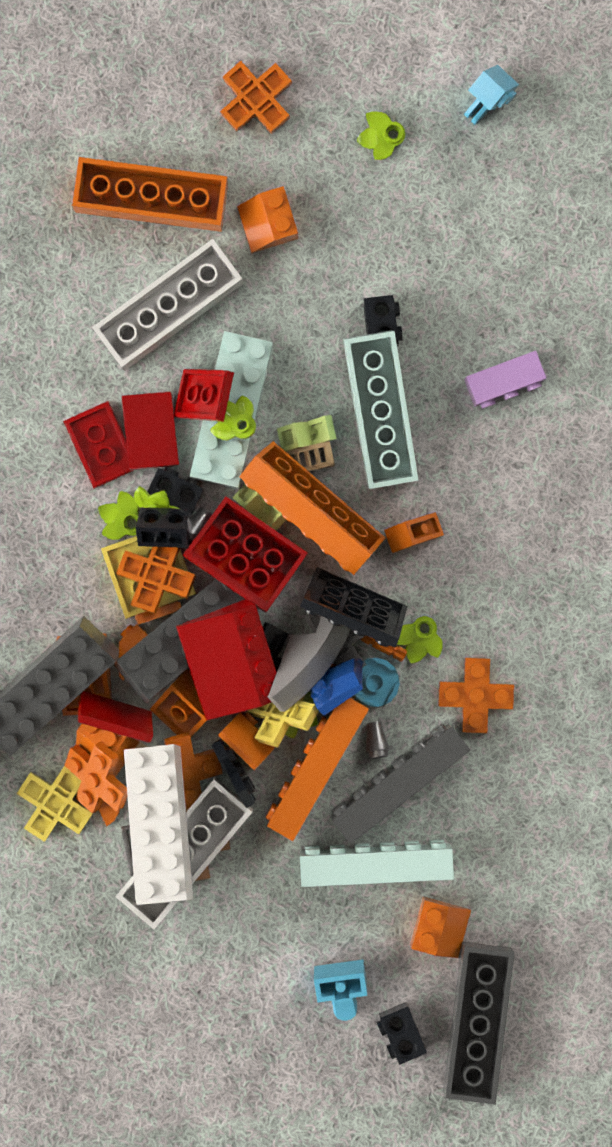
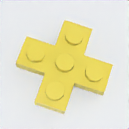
M304 695L285 712H280L272 702L262 707L250 709L248 712L254 717L264 719L255 739L259 743L278 748L289 726L309 731L319 710L315 704L304 702Z
M65 766L52 785L33 772H30L16 793L37 807L24 829L44 842L58 821L77 834H80L93 815L86 807L73 799L78 792L81 780Z

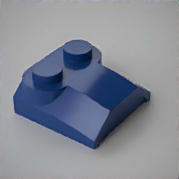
M353 658L333 668L329 667L321 679L311 688V697L316 708L323 716L363 689L362 668L364 662L360 658Z

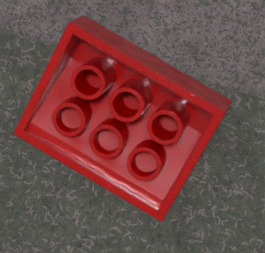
M225 496L183 556L246 600L255 603L256 607L267 613L300 567L308 552Z
M244 599L176 626L206 720L262 707L271 703L268 695L277 673L255 603Z

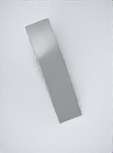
M321 616L316 633L290 636L268 695L270 701L280 712H285L321 679L339 654L347 639L350 628L343 625H333L327 618Z

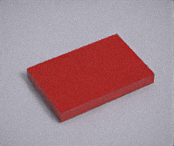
M184 369L174 417L224 422L234 372L228 370Z
M171 392L122 396L129 470L179 466Z
M109 401L63 421L94 489L135 471L129 470L126 438Z
M85 691L79 694V723L147 743L151 742L153 738L152 711Z

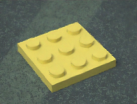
M137 536L101 548L125 619L146 612L131 606L139 583L116 574L125 550L146 558L149 557L152 547L138 546ZM180 549L174 567L188 572ZM192 586L189 597L196 594L194 586ZM164 591L159 607L184 598Z

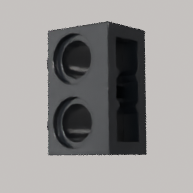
M393 295L364 298L363 307L366 333H378L384 329L388 331L393 330L395 331L398 348L399 341H403L402 327L397 326L396 317L400 316L399 302H394ZM379 305H384L388 308L389 313L386 316H379L376 314L375 308Z
M167 466L164 470L158 468L147 492L150 495L160 492V481L163 479L171 480L172 487L166 492L169 505L179 509H190L192 517L205 491L200 487L202 483L188 477L187 481L178 477L179 472ZM186 489L194 491L195 496L191 502H183L181 499V494Z
M140 507L136 523L138 546L188 548L192 531L190 509Z
M407 1002L379 1013L380 1021L377 1022L381 1035H387L390 1044L386 1045L392 1059L397 1058L399 1065L427 1053ZM393 1017H399L403 1020L402 1024L397 1028L389 1025V1021ZM408 1040L412 1043V1047L407 1051H403L399 1048L400 1042Z

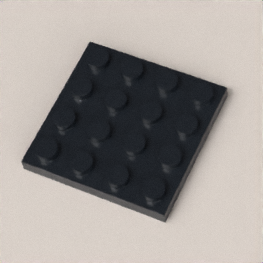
M319 567L316 568L300 605L310 615H320L327 618L333 625L346 626L359 636H369L382 646H392L394 648L398 643L408 607Z

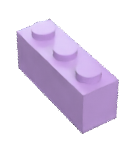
M533 351L466 376L464 380L474 407L481 405V408L484 409L496 404L495 399L504 396V399L508 400L518 396V391L527 388L529 392L542 387L541 382L546 379V375L537 352Z

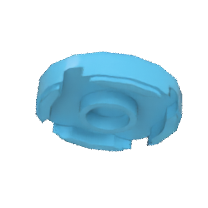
M380 658L366 659L364 661L367 665L362 668L363 689L354 696L363 705L370 707L386 705L397 695L400 685L399 675L395 667L387 660Z

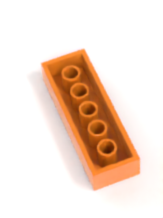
M79 157L72 207L76 213L222 232L228 178L227 176Z
M274 441L259 452L239 476L248 488L259 493L268 505L274 506L288 522L295 524L305 537L316 542L325 554L331 555L345 571L351 572L353 575L386 538Z
M350 697L334 708L327 718L322 716L316 727V731L319 733L315 740L312 738L308 740L303 749V752L306 754L303 761L299 759L296 761L291 770L292 780L290 783L285 781L278 793V796L281 798L278 804L272 803L266 813L265 818L268 819L267 827L294 841L369 710L367 706Z

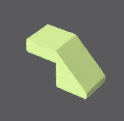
M331 415L277 428L280 446L284 451L337 439Z
M245 484L232 497L245 510L276 531L286 521L280 511L274 506L268 505L259 493L248 488Z

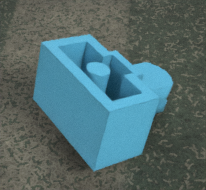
M499 65L483 71L468 90L477 99L464 113V116L467 118L471 117L483 104L482 108L471 120L476 125L489 110H495L496 107L501 108L504 104H509L517 93L514 90L519 84Z
M363 959L314 966V985L317 1002L332 1001L333 1011L337 1019L347 1021L354 1018L357 1013L356 997L368 996Z

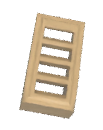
M330 441L285 451L290 456L294 455L295 460L299 464H301L299 454L304 453L307 465L304 468L309 472L335 466ZM319 449H324L326 462L321 463ZM310 451H314L315 465L311 464Z

